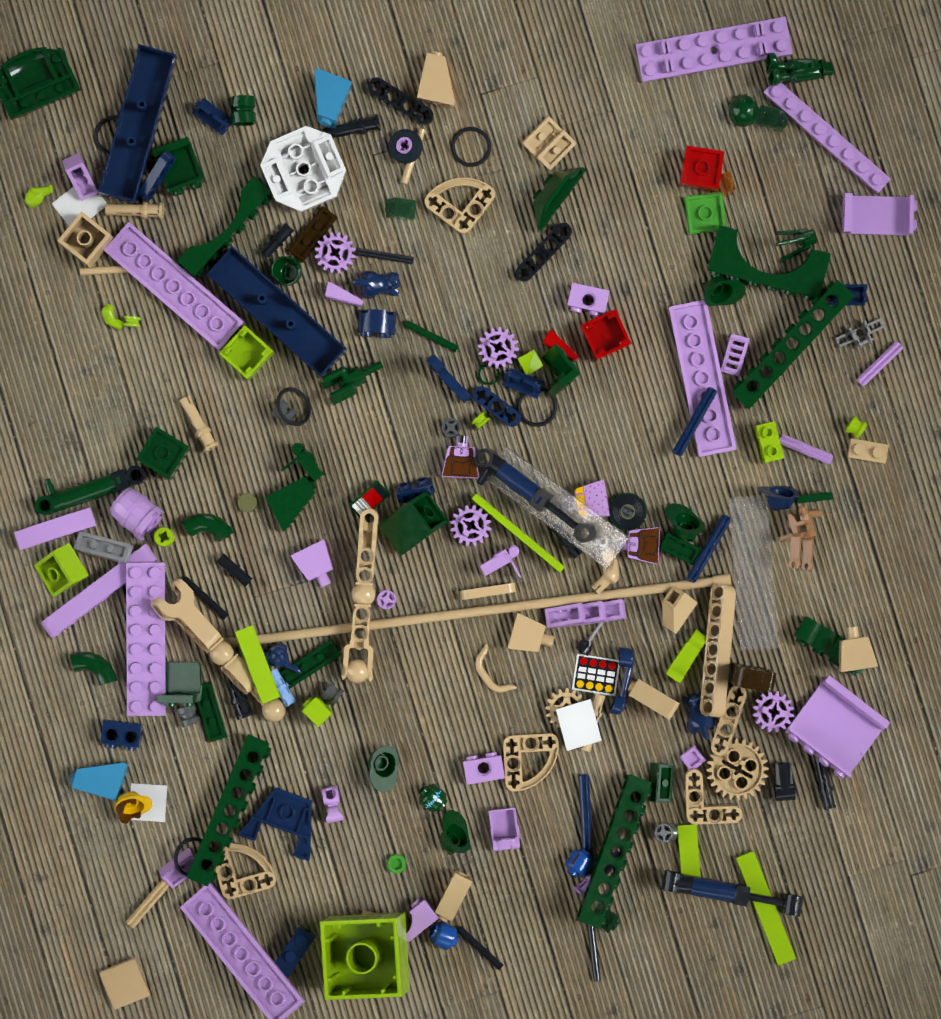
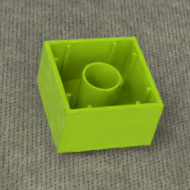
M405 912L330 915L320 921L325 1000L402 997L410 990Z

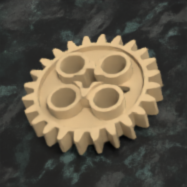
M735 738L734 743L731 742L729 751L724 757L709 754L713 760L707 761L711 765L710 768L706 769V771L711 772L707 779L714 780L710 786L717 785L715 792L722 790V797L728 793L729 800H732L734 795L737 801L740 800L741 795L747 799L748 793L755 796L754 789L761 791L758 786L759 784L765 785L762 778H768V776L763 772L769 770V768L763 766V764L767 762V759H761L764 752L757 753L760 747L752 748V741L746 745V739L743 738L741 743H739L738 738ZM720 742L721 749L717 748V752L725 749L722 742ZM731 751L738 753L736 761L729 760L728 755ZM722 760H725L734 766H738L740 764V769L751 774L752 778H749L741 774L740 772L734 774L735 770L723 764ZM753 760L755 768L749 771L745 768V764L747 761ZM722 768L729 770L728 777L721 778L719 776ZM740 777L746 779V784L743 787H737L736 781Z

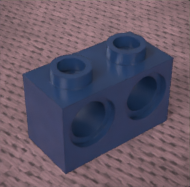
M105 719L103 720L100 743L105 744L106 748L116 749L118 745L124 746V750L136 751V748L141 747L144 724ZM110 729H114L117 732L115 740H111L108 737ZM129 731L136 734L134 742H130L127 739Z

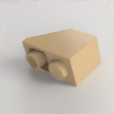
M673 586L662 601L663 626L677 634L698 602Z

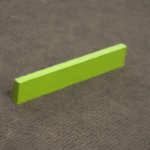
M475 494L472 500L554 569L559 573L564 569V565L480 495Z
M754 851L735 857L744 881L750 887V893L772 897ZM753 901L777 965L780 966L795 960V954L776 906Z

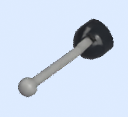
M598 623L588 640H581L575 648L588 656L592 651L591 641L603 623Z

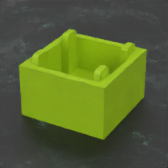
M244 325L219 354L250 381L275 352Z

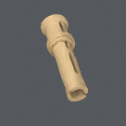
M144 202L138 205L106 203L105 214L106 216H141L144 219L148 217L164 219V203L148 204V202Z
M190 395L187 398H182L179 402L194 427L195 437L199 439L203 446V452L206 453L216 448L219 444L214 441L210 433L211 429L204 424Z

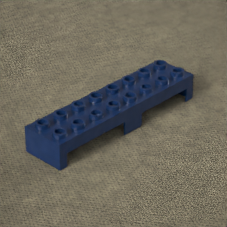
M141 44L138 45L135 64L124 103L121 105L117 119V128L101 184L98 187L97 192L100 195L132 204L137 203L138 192L142 185L176 64V54Z
M233 246L207 273L210 279L320 377L325 376L347 351V348L326 331Z

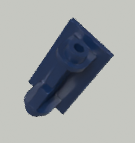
M205 98L196 103L192 113L223 136L231 125V118Z
M510 368L504 374L505 380L502 385L538 399L545 381Z
M421 477L415 482H403L394 487L398 503H407L415 498L414 493H418V496L425 491H428L430 496H432V493H435L431 477Z

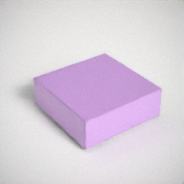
M695 745L679 756L688 769L697 768L706 761Z

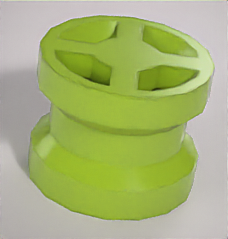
M854 415L847 425L845 432L852 433L854 438L859 439L868 423L865 421L861 422Z
M163 527L155 532L154 539L159 546L167 547L174 542L175 535L171 529Z

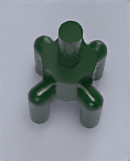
M378 361L361 371L357 366L348 371L346 367H340L321 377L323 381L321 384L324 389L338 382L342 387L330 393V401L334 406L356 394V387L366 383L364 377L383 368L381 361Z

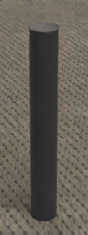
M357 248L356 255L407 264H413L414 257Z
M187 576L183 579L193 592L222 619L225 620L229 614Z
M587 925L593 981H601L595 928Z
M462 926L457 929V933L496 969L500 970L503 967V964Z

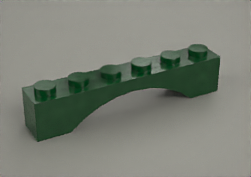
M254 176L241 190L238 211L228 228L210 242L189 247L177 262L193 277H202L208 270L207 266L209 263H214L221 256L219 252L223 248L227 249L234 241L232 238L236 234L240 235L245 230V224L248 220L255 219L259 214L258 209L262 205L266 206L271 201L272 192Z

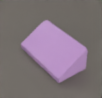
M187 848L178 855V864L186 873L189 872L196 856L190 848ZM174 859L159 869L161 877L172 889L187 879L186 876L180 874L176 869Z

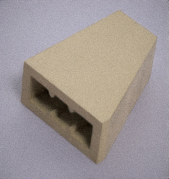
M436 51L427 53L417 101L454 109L455 99L446 57Z
M638 678L636 681L632 680L627 689L630 691L628 693L629 696L669 720L680 704Z
M455 869L435 909L439 919L445 922L454 919L473 882L472 877Z

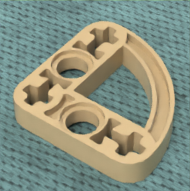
M455 178L445 181L431 190L425 198V206L457 232L467 234L494 201L495 191L490 185L480 180ZM456 187H471L479 190L463 212L442 198L440 194ZM489 190L491 191V198L487 197L483 201V203L486 204V206L484 207L481 204V202L476 201V199L479 198V200H481L483 198L482 192H487ZM430 198H437V203L440 206L442 203L446 204L441 208L440 213L436 212L439 209L437 206H429ZM472 205H478L481 208L478 215L470 213ZM447 208L454 211V216L450 219L443 216V211ZM467 213L470 218L475 220L472 222L470 219L467 222L468 228L461 230L459 222H464L467 219V216H464Z
M553 733L510 735L504 739L505 784L508 790L515 792L529 789L540 783L550 773L556 762L559 750V741L556 735ZM550 736L552 740L556 741L552 744V747H548V744H542L543 748H539L538 737H542V741H546ZM530 737L534 738L537 742L536 746L532 749L525 745L526 739ZM510 739L517 742V745L514 746V752L518 751V755L506 756V752L510 753V747L506 746ZM550 751L548 760L541 771L534 777L522 781L521 753ZM510 758L518 760V766L515 769H511L507 765V761ZM507 771H519V775L515 774L516 780L519 781V784H516V788H512V785L508 784V781L512 780V774L507 775Z
M231 842L229 848L225 847V854L223 855L226 856L224 861L228 859L229 863H222L221 866L216 868L221 892L225 898H238L269 889L275 885L276 874L266 857L259 851L248 845ZM220 844L216 845L212 849V852H217V848H220ZM229 851L241 852L252 857L262 866L264 871L237 879ZM221 867H229L231 874L228 877H223L220 874ZM268 874L269 877L273 878L270 881V885L267 882L260 883L261 888H258V881L255 877L259 876V880H262ZM233 878L234 881H230L231 887L236 889L233 895L226 893L225 890L228 889L227 882L223 884L222 881ZM250 879L254 882L255 886L252 890L245 889V880Z

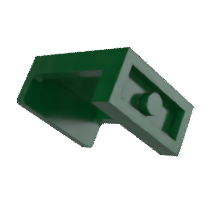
M188 137L152 150L156 161L165 151H169L176 156L173 166L164 178L169 195L179 196L185 193L184 190L189 188L195 190L202 187V183H205Z

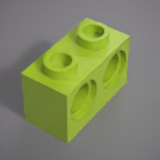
M775 421L756 425L754 429L763 464L784 459Z
M311 696L303 704L305 708L302 710L318 727L334 712L318 696L315 698Z

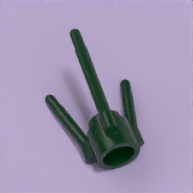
M813 229L777 231V235H799L796 238L776 242V246L799 242L800 246L803 245V247L786 255L779 261L782 263L805 250L811 249V245L816 244V236Z

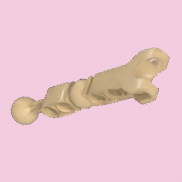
M177 578L171 584V589L176 595L175 604H169L162 598H155L151 601V607L162 620L176 621L206 654L210 652L212 661L217 665H221L220 669L242 693L247 695L250 692L262 705V714L265 719L271 722H278L283 719L286 713L283 701L274 699L264 704L261 703L246 661L238 653L234 655L232 646L222 641L224 638L195 607L194 592L182 579Z

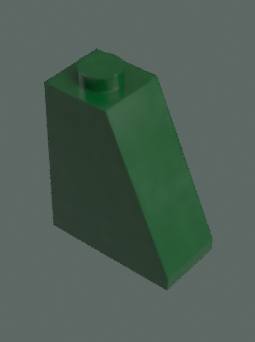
M304 476L265 497L283 531L289 529L316 494L314 489L317 486L312 478L308 479L307 476Z

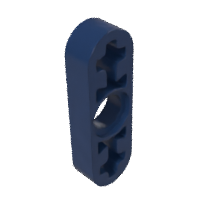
M165 151L160 156L138 192V196L145 202H148L154 196L176 160V156L169 151Z
M479 386L473 391L474 400L506 425L515 427L521 422V414L487 387ZM485 390V396H487L488 398H491V395L494 396V398L489 401L488 406L485 405V403H487L488 401H486L483 398H481L480 400L478 399V391L482 392ZM495 401L502 403V410L499 412H495L492 409V404ZM506 407L509 408V410H507L506 412H508L511 415H513L514 413L516 414V422L512 421L511 423H509V417L504 415L502 418L500 416L505 412Z

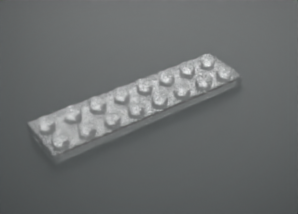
M506 447L500 457L538 486L545 488L553 494L554 497L550 502L576 522L592 524L596 529L595 538L586 543L578 542L573 535L574 529L547 508L542 512H538L529 505L528 501L492 474L488 477L487 481L608 569L630 537L517 453ZM585 527L581 530V535L584 538H587L589 535V531Z
M767 495L728 498L740 651L779 648Z

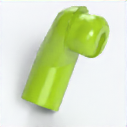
M106 304L101 311L105 323L121 331L125 322L114 317L113 305Z

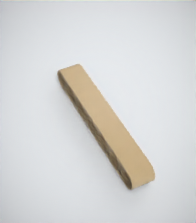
M719 583L713 585L710 592L700 700L701 713L704 716L717 718L722 717L726 709L736 600L735 588Z

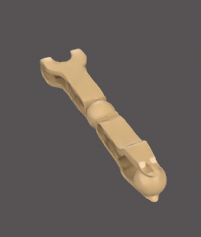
M371 508L364 510L360 515L356 569L358 581L355 582L356 585L351 592L356 608L353 612L351 640L344 647L341 674L342 680L348 678L353 683H362L366 679L371 682L373 679L374 648L370 645L369 641L371 619L369 607L372 606L376 596L371 581L374 577L379 515L376 510ZM369 513L374 516L372 523H368L365 520V516ZM363 551L371 552L372 559L370 561L362 560L361 554ZM362 570L370 572L369 580L364 581L360 578ZM360 608L367 611V617L364 619H360L357 616V610ZM357 628L365 629V637L358 638L355 635ZM350 648H356L357 650L367 649L368 664L361 659H354L349 662Z

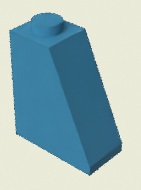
M316 68L314 85L317 122L324 127L335 128L351 91L352 81Z
M129 762L78 768L71 775L70 782L73 783L71 788L116 801L120 795Z

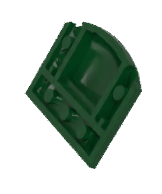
M40 47L27 50L10 58L0 66V99L10 120L26 116L61 99L64 100L81 90L62 48L57 47V50Z

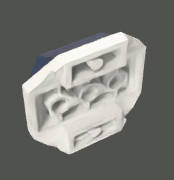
M308 126L270 141L260 164L275 201L300 212L336 198L346 173V168L331 134ZM303 165L309 167V171L306 174L299 173V168Z

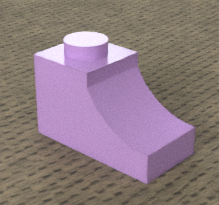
M80 153L62 160L65 171L81 201L98 194V190Z
M418 898L410 905L412 907L409 911L412 915V923L406 931L408 942L439 919L438 914L435 913V910L425 898L422 900Z

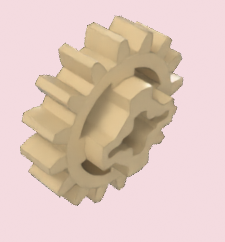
M568 688L565 689V692L558 689L559 694L551 693L554 698L547 699L550 706H545V709L550 710V712L546 716H552L550 723L556 721L557 728L560 727L559 719L554 715L556 709L564 707L565 703L568 706L572 705L570 696L578 703L582 702L580 701L582 695L576 696V690L569 693ZM563 696V701L560 704H554L558 698Z

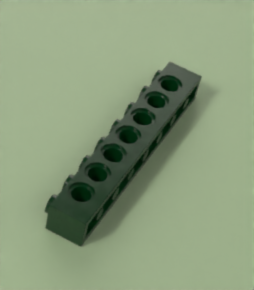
M831 280L824 288L826 290L825 294L822 297L818 295L811 302L813 304L812 308L809 311L805 309L798 316L800 321L796 325L792 323L785 330L787 335L783 339L779 337L771 345L774 349L770 353L765 352L758 359L761 363L756 368L752 366L746 372L748 377L743 382L739 380L732 389L735 391L732 394L748 409L758 401L855 296L839 280L836 282ZM834 295L837 298V303L834 306H828L826 304L827 296ZM816 309H820L824 313L823 318L819 321L813 318V312ZM804 323L808 324L811 328L810 332L806 335L801 334L799 331L800 326ZM789 338L797 340V346L794 349H789L786 346V341ZM776 352L783 353V362L776 363L773 360V355ZM764 366L771 369V374L768 377H763L760 374V369ZM751 380L758 383V388L755 391L747 389V383Z
M247 735L186 878L205 886H209L210 883L214 884L218 875L215 870L218 865H222L226 856L223 855L225 847L229 848L233 837L230 835L233 829L237 830L240 824L239 814L241 811L245 812L248 805L246 798L248 794L252 795L256 786L253 783L255 777H260L264 768L261 763L264 758H268L271 752L270 743L252 735ZM251 752H256L259 756L255 763H251L248 760V755ZM245 769L251 773V777L247 781H243L240 777L241 771ZM236 787H240L243 790V796L239 799H236L232 794ZM228 805L235 807V814L231 817L225 814V808ZM220 823H225L228 827L225 834H220L217 831V826ZM212 841H217L220 844L219 851L212 852L209 845ZM204 859L211 860L212 868L210 870L203 869L202 861Z
M631 774L626 775L579 907L576 921L598 929L605 925L607 920L605 913L607 908H610L613 903L614 897L612 893L619 886L620 878L618 876L620 871H623L626 866L627 860H625L627 852L630 853L633 842L631 840L633 834L636 835L640 826L638 820L645 812L646 805L644 803L646 798H649L651 795L652 787L650 786L652 782ZM633 792H636L639 796L636 803L632 802L630 798ZM626 810L632 812V818L629 821L624 818ZM620 828H623L626 832V836L623 839H620L617 835ZM615 846L619 849L617 857H613L611 854V849ZM607 865H611L613 868V872L609 876L604 871ZM601 883L606 885V892L600 894L598 891V886ZM595 901L600 904V909L597 912H593L591 908Z

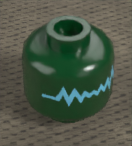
M436 784L424 785L418 793L420 795L419 803L430 812L441 811L447 803L446 792Z

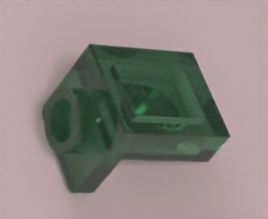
M761 105L755 124L782 132L783 128L787 125L788 118L787 114L781 109Z
M397 197L388 199L385 204L386 218L414 220L416 200Z
M598 903V905L596 906V908L593 910V912L599 911V909H600V904H599V903ZM607 908L605 913L607 920L601 928L609 933L610 930L614 931L618 926L619 916Z

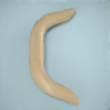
M485 644L475 661L476 670L481 679L494 692L502 693L517 689L515 685L511 684L496 685L484 670L482 662L488 651V645Z

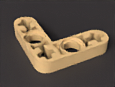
M697 768L687 770L685 773L686 817L691 824L737 823L741 820L742 810L736 804L704 805L702 773ZM692 773H696V776H699V778H696V786L700 785V788H688V786H693L692 780L689 778L692 776ZM697 791L700 794V798L697 801L690 800L689 794L691 792ZM716 809L719 811L720 815L717 819L709 817L711 810ZM722 809H725V813H731L732 809H735L738 814L735 815V818H732L731 815H725L726 819H723ZM695 810L698 814H704L703 810H706L705 815L707 819L703 820V816H697V819L694 820L690 814H693Z

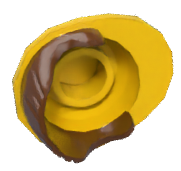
M127 791L118 797L114 806V812L121 823L128 824L132 818L138 819L142 814L148 812L152 808V800L135 791Z

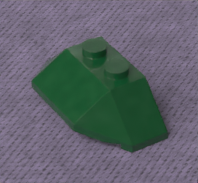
M584 167L556 171L554 175L550 173L544 181L546 186L543 190L538 189L533 196V199H535L533 206L537 231L539 233L542 232L586 172Z

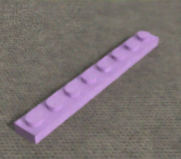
M780 83L777 86H769L763 94L876 194L891 180L785 85Z

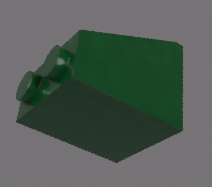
M425 491L380 523L379 527L382 533L389 539L395 551L402 556L449 521L428 491Z

